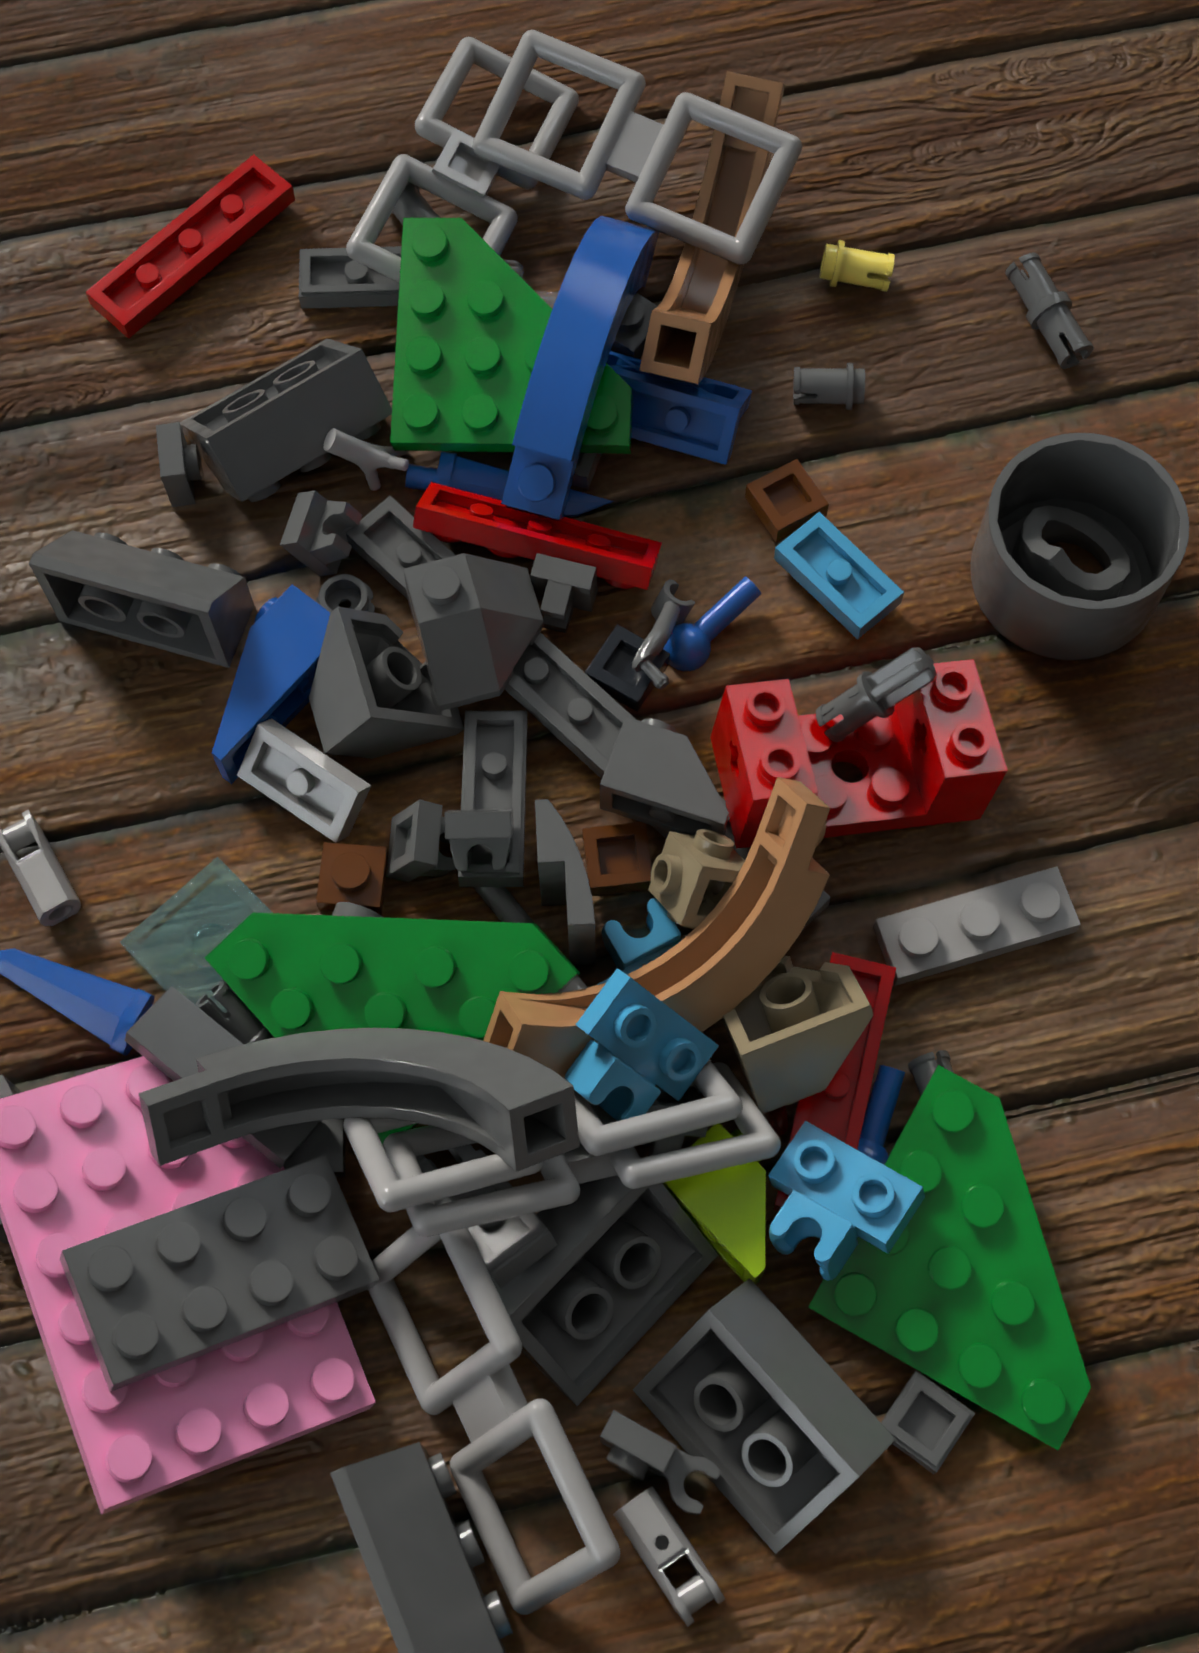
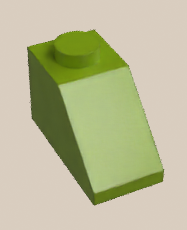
M718 1123L706 1132L705 1137H700L692 1146L741 1136L743 1133L735 1129L730 1134ZM762 1160L663 1182L662 1184L724 1262L743 1282L750 1278L756 1285L761 1280L765 1270L766 1170L759 1164Z

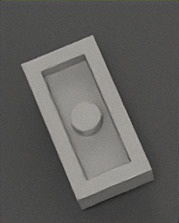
M272 718L257 725L237 773V776L335 843L349 836L371 788L369 783Z

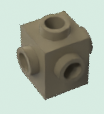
M707 829L697 830L696 835L669 831L662 853L653 863L651 883L648 890L667 910V916L673 922L680 926L695 929L716 907L730 888L745 862L733 849L734 842L730 838Z

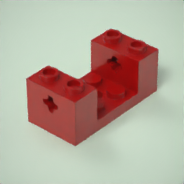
M974 659L934 663L933 666L937 673L934 681L894 706L895 711L888 718L877 716L838 743L830 740L824 732L844 719L843 715L836 716L821 727L817 722L816 714L798 716L789 679L726 685L710 739L726 807L729 812L736 849L752 846L777 777L802 782L830 807L823 838L981 819L1008 769ZM837 762L851 763L861 771L863 780L855 783L845 782L834 774L831 766Z

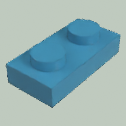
M820 512L775 547L774 560L857 640L902 602L904 591Z

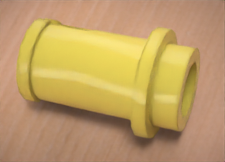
M838 240L837 245L826 243L820 268V278L830 280L829 285L832 287H836L837 282L881 289V291L887 292L890 285L888 277H892L895 255L845 247L844 240Z

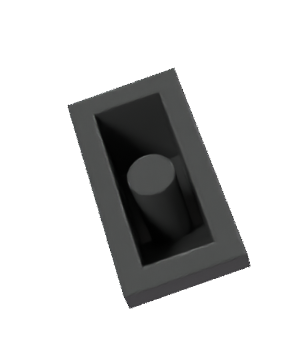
M625 716L600 783V809L671 832L696 835L697 830L707 829L725 835L729 812L688 737L677 733L675 728L663 721L651 718L638 721Z

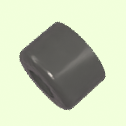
M1067 433L1052 436L1028 446L1012 458L998 476L974 543L970 563L971 581L980 609L992 626L1006 639L1018 647L1042 657L1067 661L1087 660L1101 657L1120 649L1135 638L1148 624L1184 557L1189 539V517L1183 495L1171 475L1152 456L1138 447L1114 437L1094 433ZM1063 542L1075 544L1085 549L1097 559L1104 571L1098 574L1083 572L1071 562L1063 548L1049 545V543Z

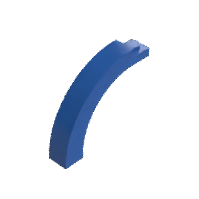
M600 216L592 223L582 238L562 282L537 353L512 442L515 450L501 504L558 520L563 519L584 434L601 377L628 306L641 287L646 286L659 231L622 220Z

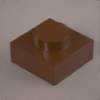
M798 459L746 485V500L775 542L794 533L818 512L825 517L827 516L829 503Z
M633 822L582 828L586 870L592 896L649 889L652 864L646 823Z
M324 842L316 897L319 911L333 912L338 902H350L382 915L387 880V847Z

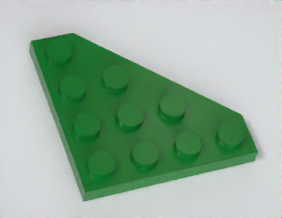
M403 218L390 443L394 451L514 452L515 446L512 445L530 376L552 308L462 218ZM607 363L596 393L580 453L631 454L632 388Z
M252 912L204 957L274 1038L334 1029L403 1028L443 1032L483 1041L500 991L527 994L560 993L581 974L536 924ZM419 1123L377 1133L383 1145L388 1135L414 1129Z
M938 1065L884 1164L921 1185L925 1194L924 1200L889 1254L857 1237L858 1245L837 1277L833 1280H822L808 1308L1059 1451L1091 1389L1086 1369L1001 1100L992 1093Z

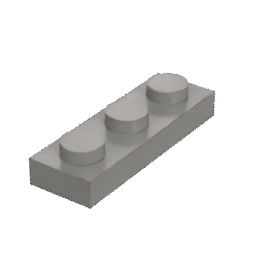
M1056 866L875 920L873 929L886 964L897 967L893 981L894 986L1075 933L1081 924L1059 869Z

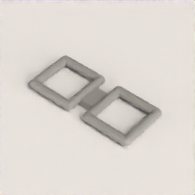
M526 31L516 48L473 140L474 152L480 157L584 200L590 199L595 195L605 172L609 171L636 183L625 207L626 215L631 220L733 263L743 265L749 262L802 151L801 140L795 135L688 92L681 93L676 97L665 123L661 124L634 113L646 86L645 78L641 73L539 31ZM538 57L618 90L580 172L500 139ZM691 120L774 153L736 237L653 203Z
M465 37L459 42L415 121V130L419 136L444 149L433 168L406 154L398 155L393 160L346 245V252L352 260L400 283L401 257L374 243L408 182L491 223L483 240L499 256L501 255L517 224L518 217L514 209L487 196L497 176L527 190L534 188L538 180L478 156L473 150L474 137L450 126L442 120L473 64L503 78L512 57L473 37ZM532 69L523 89L553 105L529 151L550 160L579 103V96L572 88Z
M710 1059L693 1081L705 1098L605 1125L598 1118L588 1101L574 1090L579 1142L582 1143L588 1153L594 1156H601L733 1120L741 1114L743 1103ZM345 1118L343 1122L345 1133L380 1208L387 1212L399 1211L537 1173L544 1164L543 1161L516 1172L497 1154L399 1180L377 1133L412 1125L416 1122L379 1118Z
M716 1062L713 1063L714 1066L742 1100V1112L737 1118L733 1119L743 1133L741 1136L640 1158L635 1147L601 1156H594L588 1153L582 1143H580L579 1148L544 1161L543 1167L540 1169L545 1179L543 1181L435 1205V1202L432 1201L406 1208L415 1232L420 1236L430 1237L571 1204L580 1195L579 1184L618 1175L626 1187L637 1189L771 1158L779 1152L781 1143L776 1132L730 1067L725 1063ZM692 1082L690 1086L695 1087L698 1093H701L695 1086V1084ZM588 1101L603 1125L617 1122L599 1104L594 1105ZM428 1125L392 1133L385 1138L383 1147L400 1180L423 1174L416 1156L478 1142L460 1134Z
M412 1226L372 1260L380 1280L368 1291L422 1409L430 1415H437L451 1405H454L471 1443L451 1458V1474L511 1606L517 1613L528 1615L613 1567L620 1558V1547L553 1406L545 1399H535L527 1403L509 1365L521 1354L522 1341L468 1228L423 1237L417 1234ZM442 1240L489 1343L439 1379L393 1278ZM534 1436L585 1547L531 1578L482 1470Z

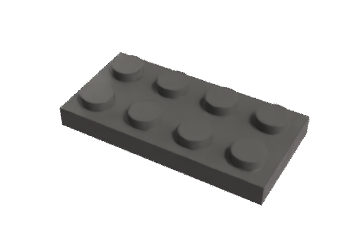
M326 1155L62 1250L60 1256L62 1267L110 1392L371 1289L380 1280Z

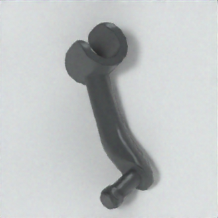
M670 579L665 582L652 604L651 613L656 622L632 661L633 670L635 672L643 670L653 681V685L660 690L669 684V678L652 661L663 650L674 627L684 623L695 605L692 599L681 601L674 597L679 584Z

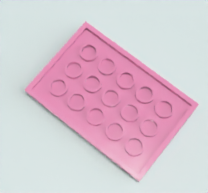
M144 1056L0 1099V1218L101 1515L369 1410L376 1403L337 1302L112 1392L109 1391L60 1261L62 1250L285 1170L284 1166L280 1169L242 1137L160 1166L150 1152L138 1093L173 1082V1080Z

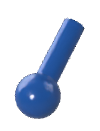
M745 576L694 624L682 623L676 625L663 650L670 653L669 665L680 671H693L703 666L710 655V642L762 594L757 586Z
M880 1065L865 1112L857 1150L884 1165L889 1155L883 1146L905 1072Z

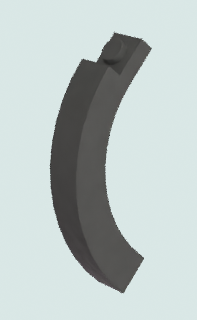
M352 1028L306 1032L264 1039L196 1058L198 1073L138 1093L150 1152L160 1166L252 1133L302 1122L341 1118L393 1119L416 1122L448 1130L478 1142L491 1150L516 1172L580 1147L574 1086L543 1064L505 1047L470 1037L435 1031L403 1028Z

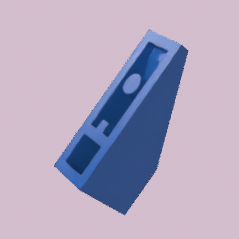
M293 584L279 598L274 597L268 600L258 611L254 624L250 627L222 717L212 755L222 777L231 785L238 778L237 773L257 725L272 718L286 727L309 702L330 612Z

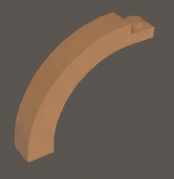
M727 71L720 105L776 128L785 84ZM714 129L704 177L692 219L736 237L769 167L772 152ZM685 242L671 284L662 302L657 308L652 310L639 371L696 384L704 378L722 337L744 264L733 263Z
M777 777L747 858L732 885L716 907L678 944L660 957L627 975L701 1032H704L722 1019L723 1015L732 1011L778 965L798 938L819 901L830 874L812 856L815 848L821 843L825 835L826 819L830 807L802 782ZM606 983L563 993L527 994L500 991L483 1041L530 1057L552 1069L565 1079L566 1072L588 1042L594 1040L598 1043V1041L575 1024Z

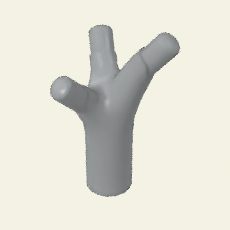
M332 428L325 437L324 450L358 465L366 475L371 490H378L381 487L377 468L387 467L406 471L409 467L407 459L399 458L406 455L409 451H394L392 446L371 444L335 428Z

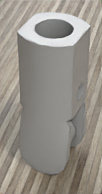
M28 809L22 812L24 819L3 830L0 827V847L40 923L44 926H54L78 913L81 908V902L40 825ZM35 841L37 842L40 849L18 859L16 851Z
M654 1486L639 1494L613 1514L666 1598L687 1627L695 1622L691 1615L714 1599L718 1605L725 1600L713 1576ZM685 1555L697 1574L674 1589L663 1570Z

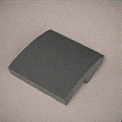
M548 799L535 800L541 906L567 905L570 962L573 965L596 964L593 900L581 854L571 832Z

